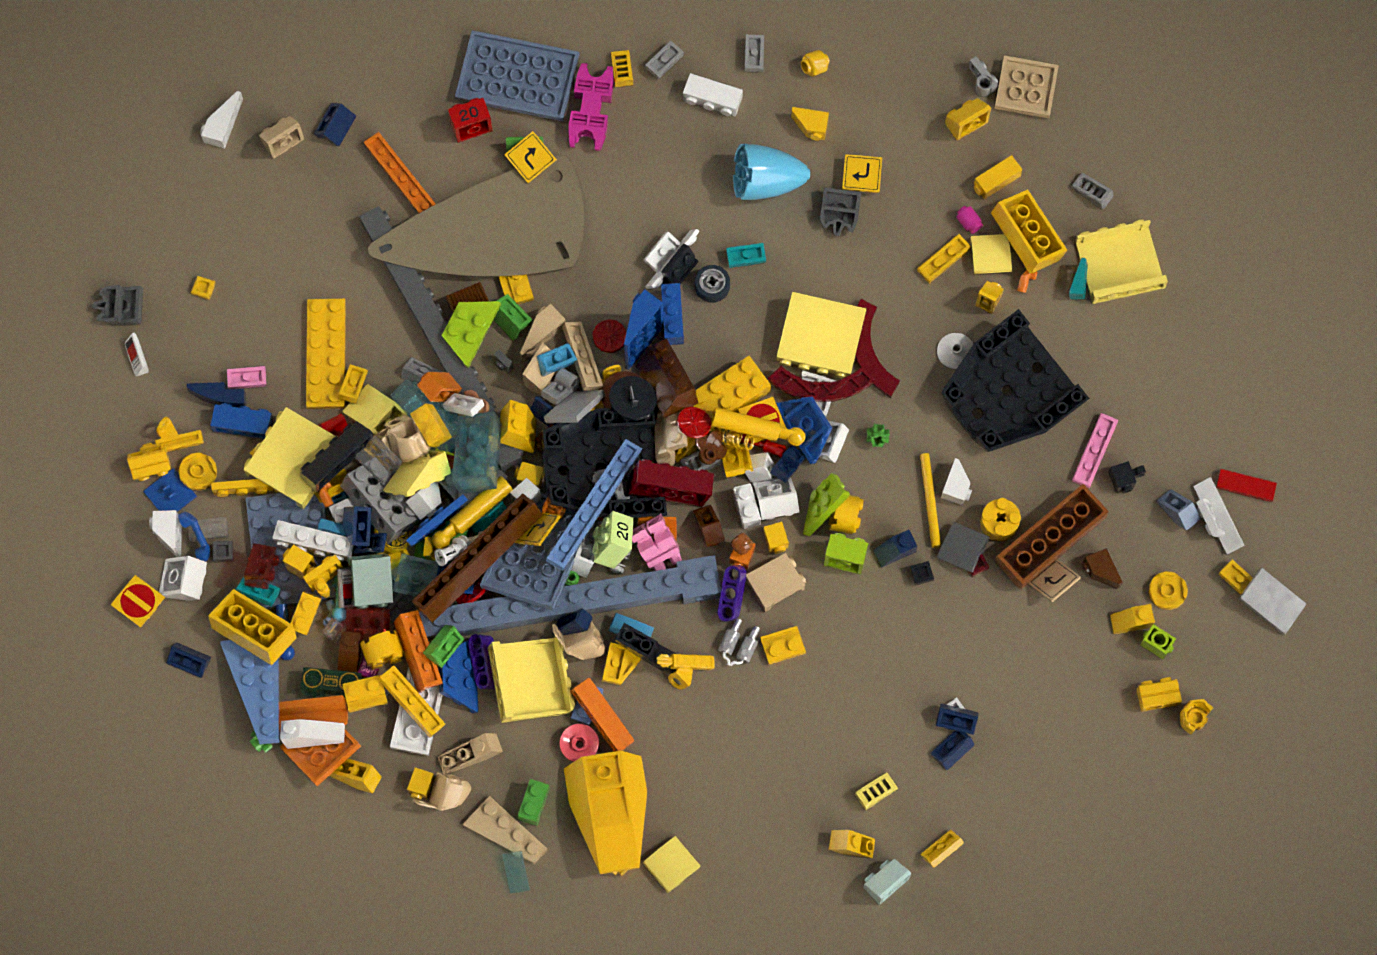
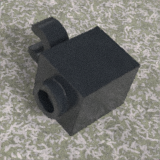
M1129 461L1110 467L1108 473L1116 493L1122 492L1124 494L1133 490L1137 483L1135 478L1144 476L1146 470L1144 465L1132 469Z

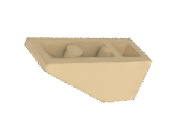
M552 304L547 307L544 306L538 311V315H536L520 352L523 361L536 352L542 343L545 344L563 329L562 326L566 319Z

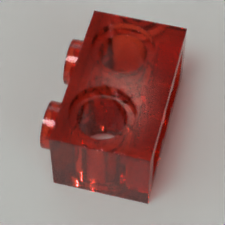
M253 543L244 573L245 586L268 589L270 582L273 583L275 571L273 570L275 566L278 567L280 556L277 555L276 547Z
M357 606L347 608L346 632L361 633L362 636L364 633H369L371 636L389 631L390 609L373 607L358 609ZM356 617L361 619V626L356 624ZM375 618L380 621V627L375 626Z

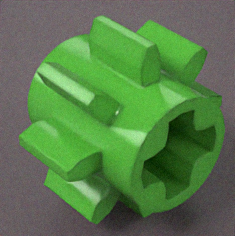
M874 423L872 428H867V442L871 441L872 447H883L885 442L889 443L890 430H885L884 424Z
M255 731L250 734L252 739L249 742L258 752L263 749L266 753L273 747L271 743L259 744Z

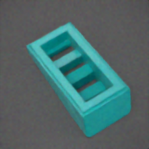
M1081 258L1069 290L1070 299H1085L1088 269L1086 258Z

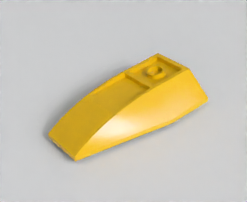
M615 751L584 756L565 767L564 774L569 806L599 873L605 874L640 868L647 802V787L642 757L624 751Z

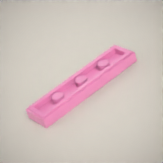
M1100 413L1072 482L1079 485L1084 484L1087 488H1090L1118 423V419Z

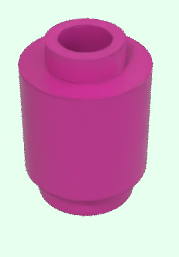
M963 206L957 211L958 215L956 218L967 232L974 234L983 227L981 218L971 206Z

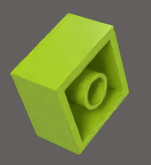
M841 533L831 534L825 554L824 566L861 575L869 543L861 538H846V535Z

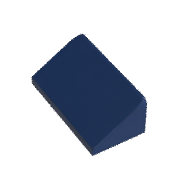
M536 396L530 408L534 417L548 427L551 424L554 426L560 424L545 423L544 416L553 407Z
M175 643L171 646L166 663L202 678L211 656L180 643Z
M940 704L936 726L974 735L979 713Z
M954 731L930 754L944 769L949 770L975 744L968 734Z

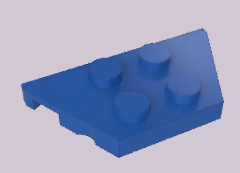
M813 397L776 403L788 429L798 427L804 431L805 441L799 447L811 465L815 464L832 430V426Z
M462 494L448 507L444 508L442 506L431 517V520L427 518L416 529L417 532L406 540L410 546L420 543L447 521L468 499Z
M468 640L459 645L442 668L438 666L442 684L439 685L440 694L451 698L458 705L462 704L469 708V712L476 713L478 712V692Z

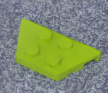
M459 302L451 316L442 337L467 368L471 365L501 306V302Z
M831 473L812 491L803 530L804 535L811 536L850 496L849 491L844 490L845 485L840 481L841 479L838 475Z

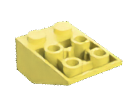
M369 384L361 390L357 403L350 402L342 411L353 422L358 421L370 429L373 435L385 429L384 424L404 415L409 417V413Z
M430 450L426 455L420 456L416 460L403 462L383 491L392 493V495L400 494L409 497L414 495L415 491L430 487V484L433 482L444 480L445 476L451 474L446 452Z

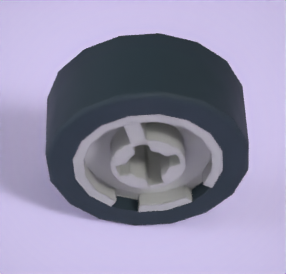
M707 265L697 272L695 291L702 300L716 303L728 295L730 277L724 268L718 265ZM714 281L715 285L712 286L709 282Z

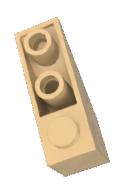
M484 733L438 756V760L443 773L449 774L485 761L502 753L503 750L497 734Z

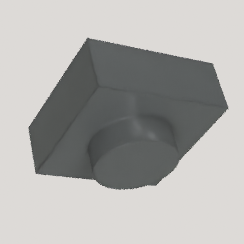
M498 350L494 354V364L501 371L504 369L509 373L513 369V363Z
M213 541L214 562L234 561L233 541Z

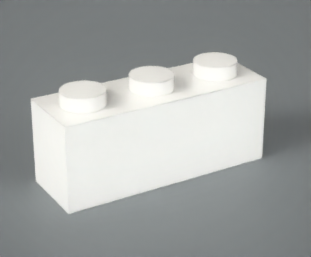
M691 73L683 91V100L686 103L703 106V108L709 111L716 110L725 116L732 115L736 117L743 97L742 89Z

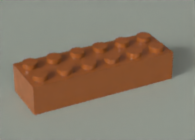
M1082 484L997 555L995 563L1022 590L1105 520L1109 511Z

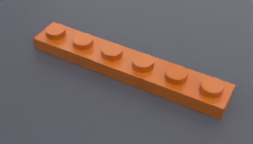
M379 132L364 141L365 147L418 214L436 205Z

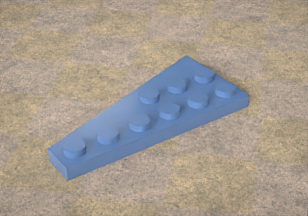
M231 640L220 641L259 744L279 743V658L271 666Z

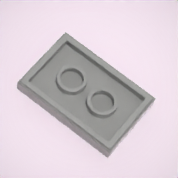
M604 390L574 391L544 416L545 423H578L605 397Z
M1263 568L1258 570L1238 598L1282 635L1287 633L1306 606L1303 600Z

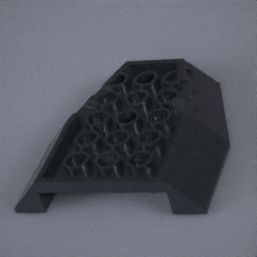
M1019 309L974 342L941 392L951 413L973 441L987 452L1046 433L1090 399L1079 384L1074 385L1041 344L1028 327L1030 322ZM1032 364H1039L1041 372L1034 373L1031 369ZM1002 387H1010L1012 394L1005 396L1002 393ZM974 409L981 410L982 417L980 419L973 417L972 411Z
M599 408L588 412L578 423H560L543 430L541 458L545 492L550 504L578 511L595 486L592 484V477L597 472L596 466L602 465L606 469L625 439L642 448L634 463H638L639 460L643 459L657 463L653 427L656 424L654 411L644 419L627 420L616 414L612 408ZM632 465L622 480L624 495L626 497L629 496L630 499L617 500L615 494H613L599 517H608L612 511L633 518L656 517L660 514L667 516L665 497L646 498L628 495L630 472L634 468ZM558 468H566L568 474L566 476L560 475Z

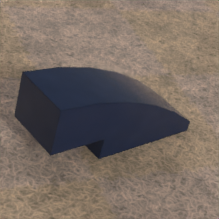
M225 382L187 384L190 394L210 404L221 405V403H227L237 408L239 406H246V392L244 389H227Z

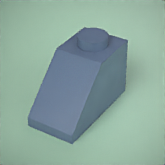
M1172 489L1156 500L1173 522L1185 530L1194 526L1201 519L1193 502Z

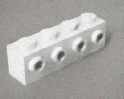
M280 520L277 521L273 534L274 543L280 548H291L294 544L305 552L313 553L317 557L325 558L336 555L340 562H348V557L352 556L354 545H350L348 538L345 536Z

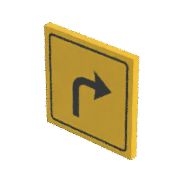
M534 131L504 154L527 183H530L557 160Z
M845 154L842 190L879 193L882 157Z
M542 513L543 516L515 543L541 546L561 516Z

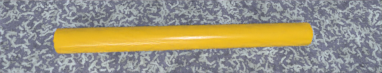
M929 453L920 454L931 547L937 548L941 546L930 455Z

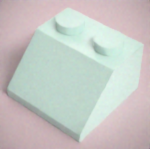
M893 859L891 862L886 860L879 867L881 870L876 875L871 873L864 880L866 883L863 888L878 905L906 883L911 876V872L896 859Z

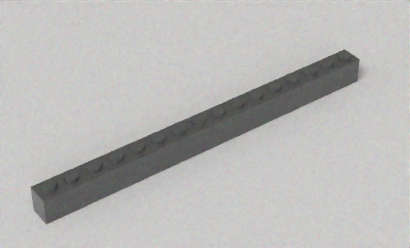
M380 206L359 216L361 224L372 242L395 228V226H390L388 222L390 218L386 211L382 212ZM385 244L378 248L382 254L391 250L392 245ZM383 261L444 371L450 373L462 388L458 394L464 395V391L473 390L477 392L479 398H483L488 402L489 411L481 417L476 428L498 467L503 472H506L521 464V456L524 455L522 450L498 443L500 413H496L494 409L496 405L493 399H488L484 383H479L476 378L479 375L475 367L469 366L467 368L443 339L442 334L449 321L442 318L441 314L443 311L438 303L435 304L432 298H434V295L430 288H425L423 284L425 279L421 272L417 273L414 268Z

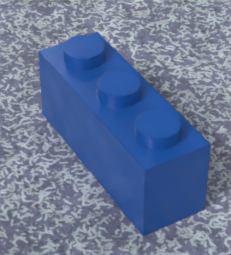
M680 283L661 284L664 339H667L670 345L684 344Z
M221 403V405L215 404L210 426L213 432L265 439V433L270 426L272 427L274 418L272 413L266 409H258L257 411L251 410L247 406H239L237 408L227 403Z

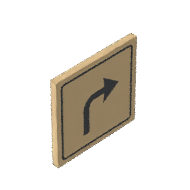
M1057 559L1032 580L1029 585L1048 600L1054 602L1080 580L1081 577Z

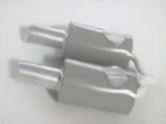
M736 618L732 629L726 630L718 648V651L723 654V658L727 660V665L749 664L758 644V641L755 639L760 630L759 627L754 626L750 636H745L736 655V659L739 662L733 661L730 663L726 655H732L740 637L738 630L742 623V620Z

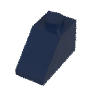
M344 507L343 528L350 545L370 546L372 508Z
M906 530L891 537L875 548L873 552L882 568L916 553L918 546L910 530Z

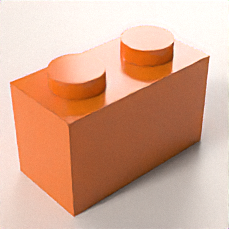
M427 372L417 384L430 402H446L454 393L458 394L462 390L460 385L447 372Z

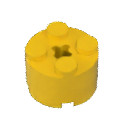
M850 495L830 515L829 525L831 526L829 530L847 534L856 533L861 522L858 514L859 510L863 508L864 500L860 499L859 496Z
M1006 498L995 499L985 506L980 520L983 534L990 536L989 539L993 541L1003 542L1011 539L1016 534L1020 524L1021 515L1019 509ZM997 518L1003 519L1004 521H1003V522H1002V521H999V522H998V521H997Z
M394 630L393 634L390 631L369 637L370 642L365 644L362 641L360 643L367 666L371 667L372 670L382 668L383 664L388 662L390 664L398 663L404 655V650L396 630Z

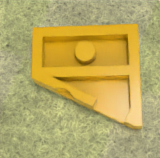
M610 642L601 681L621 685L641 661V658L622 645Z

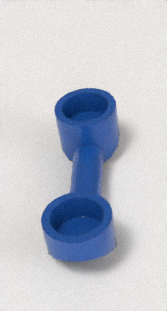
M188 512L179 514L178 518L184 528L191 526L200 545L199 548L195 549L196 558L204 562L208 561L210 546L201 531L198 520Z

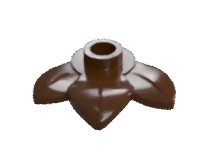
M718 429L711 431L708 436L695 438V445L699 450V460L706 465L713 464L716 460L724 458L727 453V447L721 445L722 435Z

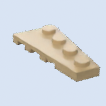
M490 796L463 824L465 828L476 832L480 836L493 841L495 844L508 849L533 864L548 850Z

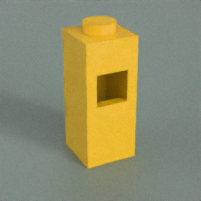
M1011 155L976 177L974 190L985 200L1021 177L1023 169Z

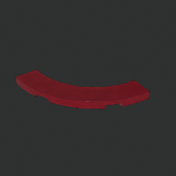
M860 299L857 307L866 308V314L855 358L859 367H863L876 379L873 383L874 387L891 398L900 380L882 366L872 346L871 324L877 311V306Z
M780 366L768 377V381L781 391L799 399L813 397L816 402H832L852 397L867 389L876 380L863 367L853 374L834 382L806 381L790 373L783 366Z

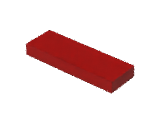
M1220 469L1216 488L1273 502L1277 483Z

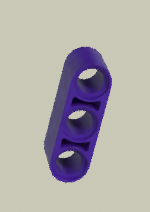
M741 565L727 567L724 572L718 606V616L722 621H732L740 615L746 581V570ZM734 569L738 571L737 579L732 575ZM731 588L735 591L734 598L729 595ZM727 607L732 610L731 617H728L726 614Z
M473 634L469 638L468 645L475 683L480 689L495 690L487 648L494 640L489 635Z

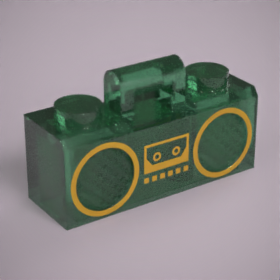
M303 667L300 691L308 698H316V696L325 697V694L336 696L343 695L346 699L343 684L361 680L363 675L357 672Z

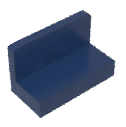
M331 103L314 135L318 138H327L334 145L340 146L356 115L341 103Z

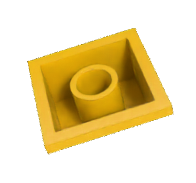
M978 98L973 101L968 100L958 110L953 109L947 114L945 124L958 141L988 123L991 107Z
M509 400L500 411L498 443L530 453L534 452L537 420L528 405Z

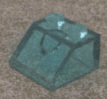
M401 554L393 592L416 597L437 577L439 564L436 561Z

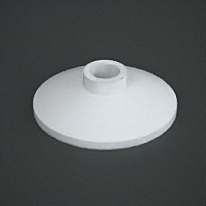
M951 333L944 336L937 347V355L940 362L950 369H957L972 347L973 342L967 336L960 333ZM957 346L960 350L954 351L953 347Z

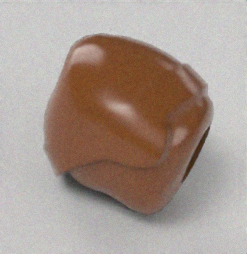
M744 532L738 534L731 541L732 548L740 555H745L751 550L753 545L752 539Z

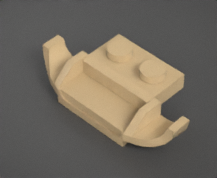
M658 410L655 418V458L658 464L669 463L673 466L675 463V450L687 446V436L680 431L677 424L680 412L663 418Z

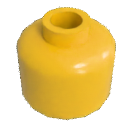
M821 50L809 52L803 56L801 68L809 76L820 75L827 71L829 58Z

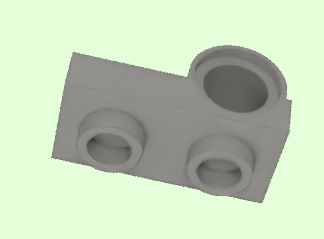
M975 56L969 63V69L977 78L975 92L980 97H987L996 92L998 81L993 74L990 75L987 71L985 63ZM980 84H986L988 87L983 88Z
M562 368L556 374L554 382L542 390L541 396L557 405L579 388L580 379Z

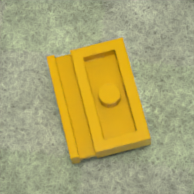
M527 274L498 276L504 296L508 294L518 305L534 300Z
M726 446L727 453L722 460L727 478L744 474L748 470L754 471L748 450H745V448L741 449L738 446Z
M797 626L760 637L769 665L806 654Z
M381 675L343 684L349 713L388 703L384 686L378 680Z

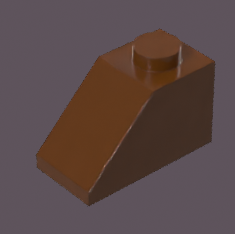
M711 504L693 510L706 546H716L724 542L725 538L721 523Z
M1107 548L1085 557L1082 566L1086 575L1089 574L1091 579L1118 589L1121 587L1123 582Z
M342 631L338 653V674L343 675L350 672L357 676L362 651L360 643L363 641L361 633Z

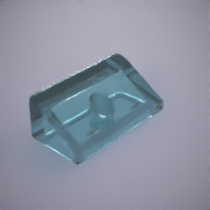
M522 850L502 854L510 894L529 891L530 887Z

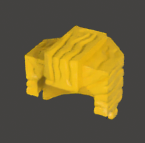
M1204 699L1190 700L1179 713L1181 727L1190 735L1196 729L1201 730L1207 723L1208 718L1206 716L1213 707Z

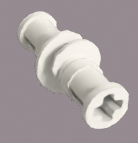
M480 531L476 536L468 538L461 535L454 538L452 544L447 548L435 550L434 557L436 562L440 566H444L447 562L454 560L483 531Z

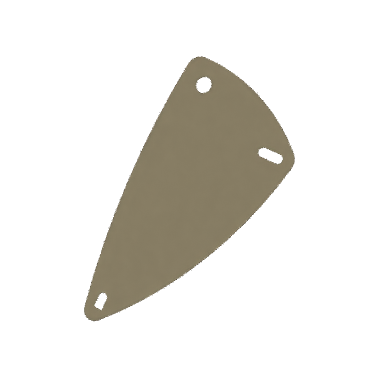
M556 155L554 157L557 160L530 183L526 182L517 169L486 180L439 202L395 227L372 242L368 247V253L373 258L409 268L466 276L525 275L572 267L577 262L584 232V204L574 167L568 157ZM554 170L560 171L563 175L562 180L559 182L552 181L550 173ZM560 241L564 244L569 254L568 259L562 258L556 247L557 242ZM385 244L392 245L391 250L382 254L378 248Z

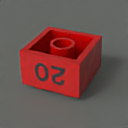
M474 98L468 103L456 104L448 109L450 123L457 143L493 132L491 117L484 98Z

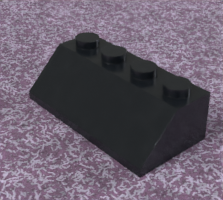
M358 421L354 424H348L340 437L335 436L329 442L330 446L326 450L321 449L315 455V460L311 463L307 462L302 466L300 477L315 493L319 492L373 442V432Z

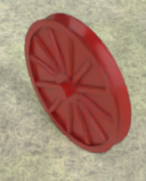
M607 319L596 325L593 331V341L599 350L612 353L624 346L626 329L620 322Z
M687 407L678 415V427L686 436L702 438L709 433L711 419L704 410L698 407Z
M478 578L475 581L473 594L463 593L456 599V602L458 604L472 603L479 599L486 591V589L480 586L482 578Z

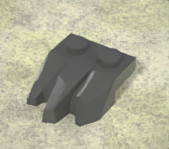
M824 187L820 221L823 227L827 228L830 224H833V234L838 237L844 226L853 233L858 221L861 192Z
M114 285L106 286L99 291V295L103 297V300L94 302L92 306L93 309L102 311L96 320L116 325L141 324L143 288L141 286L122 287Z

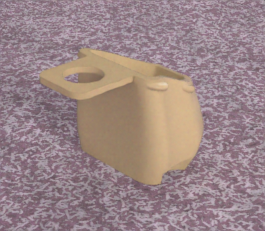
M397 417L384 424L385 427L389 428L386 434L389 438L392 453L397 461L410 462L426 455L430 451L431 447L427 444L413 418Z
M592 621L587 631L563 635L557 626L552 624L554 635L562 644L567 654L581 660L600 657L604 654V640Z
M437 771L429 802L413 799V802L440 811L462 805L471 792V785L461 777Z

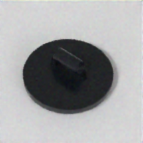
M626 376L620 378L612 385L609 393V402L614 412L620 417L627 420H641L648 417L654 411L657 396L652 385L646 380L636 376Z

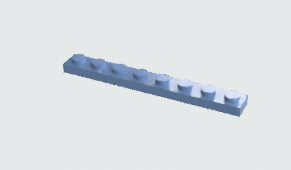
M625 439L546 559L548 563L562 571L564 570L641 453L642 448Z

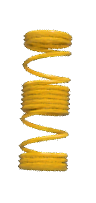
M717 427L713 429H718L721 435L723 434L722 442L725 445L738 446L748 451L753 448L754 437L751 435L745 437L744 447H740L742 434L740 438L738 432L730 431L728 433L727 430L723 432L721 428ZM751 437L750 447L747 448V444H748V442H749V438Z

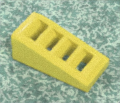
M885 773L856 791L855 796L863 808L868 810L898 790V787L889 774ZM886 780L891 789L888 790L882 781ZM877 784H879L883 789V794H881L879 789L876 787ZM871 788L874 789L878 797H874L870 791ZM865 792H867V794L871 798L870 802L864 796Z

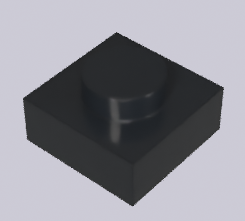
M929 561L910 566L915 586L934 581Z

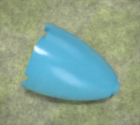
M740 144L736 150L734 162L737 163L735 175H733L735 195L737 198H741V200L776 197L797 189L810 179V169L807 168L806 164L778 149L755 144Z

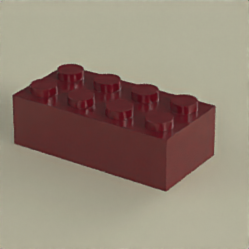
M647 459L639 460L630 472L628 495L646 498L665 497V500L669 502L703 507L712 496L714 473H709L705 469L692 470L687 466L675 467L669 463L657 464Z

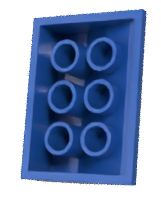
M646 290L641 294L638 293L632 301L633 305L624 342L625 367L627 370L633 366L664 328L663 302Z

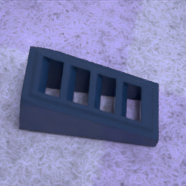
M387 533L370 534V546H355L354 553L359 556L383 553Z
M582 608L559 619L556 626L563 635L581 633L588 630L593 617Z

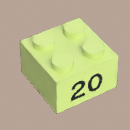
M612 511L608 517L603 519L600 526L596 527L593 532V538H595L592 553L594 554L593 562L614 569L632 550L633 517Z

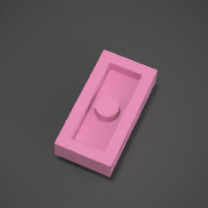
M266 367L227 369L228 389L266 387Z

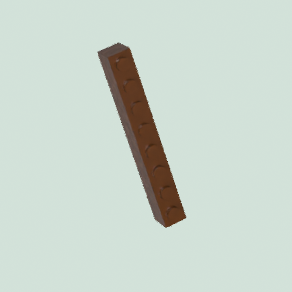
M522 493L412 600L418 611L433 623L543 516L535 502Z

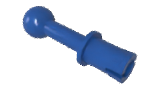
M288 604L276 605L277 616L291 623L289 621ZM289 646L280 657L283 660H291L295 655L294 648Z

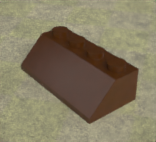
M665 339L649 346L636 364V369L641 378L649 382L654 388L657 396L656 405L663 418L680 412L687 407L699 404L695 388L668 340Z

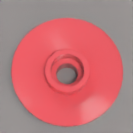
M585 724L569 726L564 730L560 738L561 752L572 762L584 756L595 755L599 748V739L596 732ZM582 742L583 746L581 748L576 747V743Z

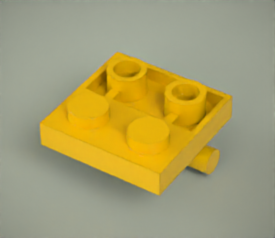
M336 555L326 557L322 560L321 565L316 568H310L306 571V575L303 576L312 592L317 590L324 598L330 596V588L326 582L337 575L338 569L343 568Z

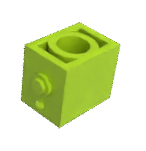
M1153 624L1150 630L1144 632V639L1140 646L1159 658L1164 659L1167 653L1173 651V644L1177 638Z

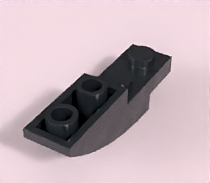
M623 623L615 638L616 642L661 671H666L670 674L676 671V669H671L670 666L668 668L667 666H660L661 664H657L658 660L656 659L661 654H667L670 657L671 654H676L675 652L658 644V641Z

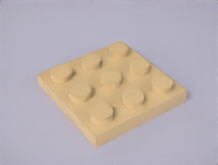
M1004 56L994 109L1050 118L1059 65Z

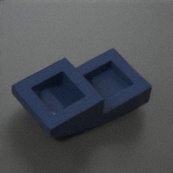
M791 445L784 452L781 459L772 467L770 473L786 483L804 462L806 456L802 451Z

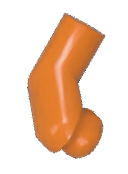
M1026 270L1020 276L1017 291L1026 293L1029 279L1036 280L1038 272L1030 274Z
M330 482L318 492L325 508L334 504L328 493V489L332 487Z

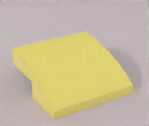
M1005 234L971 236L974 274L1012 272L1010 244Z
M676 836L643 862L667 893L679 886L687 877L701 867Z

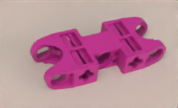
M588 63L581 64L576 77L574 97L582 99L580 112L571 111L568 127L569 146L571 148H575L580 138L588 136L594 141L595 151H601L607 133L608 115H602L600 112L602 102L611 103L614 88L613 66H607V70L601 76L593 77L588 72Z

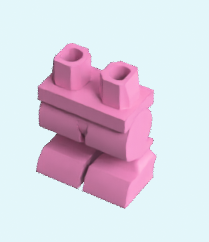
M662 514L647 521L646 525L643 523L633 529L632 542H637V548L649 568L652 567L655 571L666 569L663 561L668 558L673 565L677 564L678 561H682L679 545L669 527L666 526ZM649 532L654 533L655 540H653V537L650 536Z

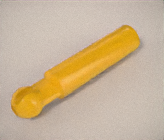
M716 407L711 417V426L772 441H777L778 438L787 440L793 446H799L805 441V433L798 427L785 429L781 428V424L778 422Z
M499 476L449 520L450 524L445 529L433 534L431 541L435 548H447L450 540L458 533L463 534L513 490L509 483L502 476Z

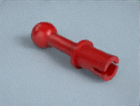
M742 434L740 444L744 443L747 434ZM762 440L754 443L755 446L763 448V453L769 452L779 457H782L786 450L785 445L772 442L771 440Z

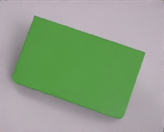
M506 294L497 300L501 302V306L494 321L514 341L517 339L519 332L532 323V319Z

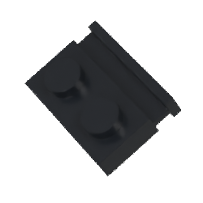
M683 243L661 273L668 283H680L681 285L699 261L695 258L696 256L691 248Z

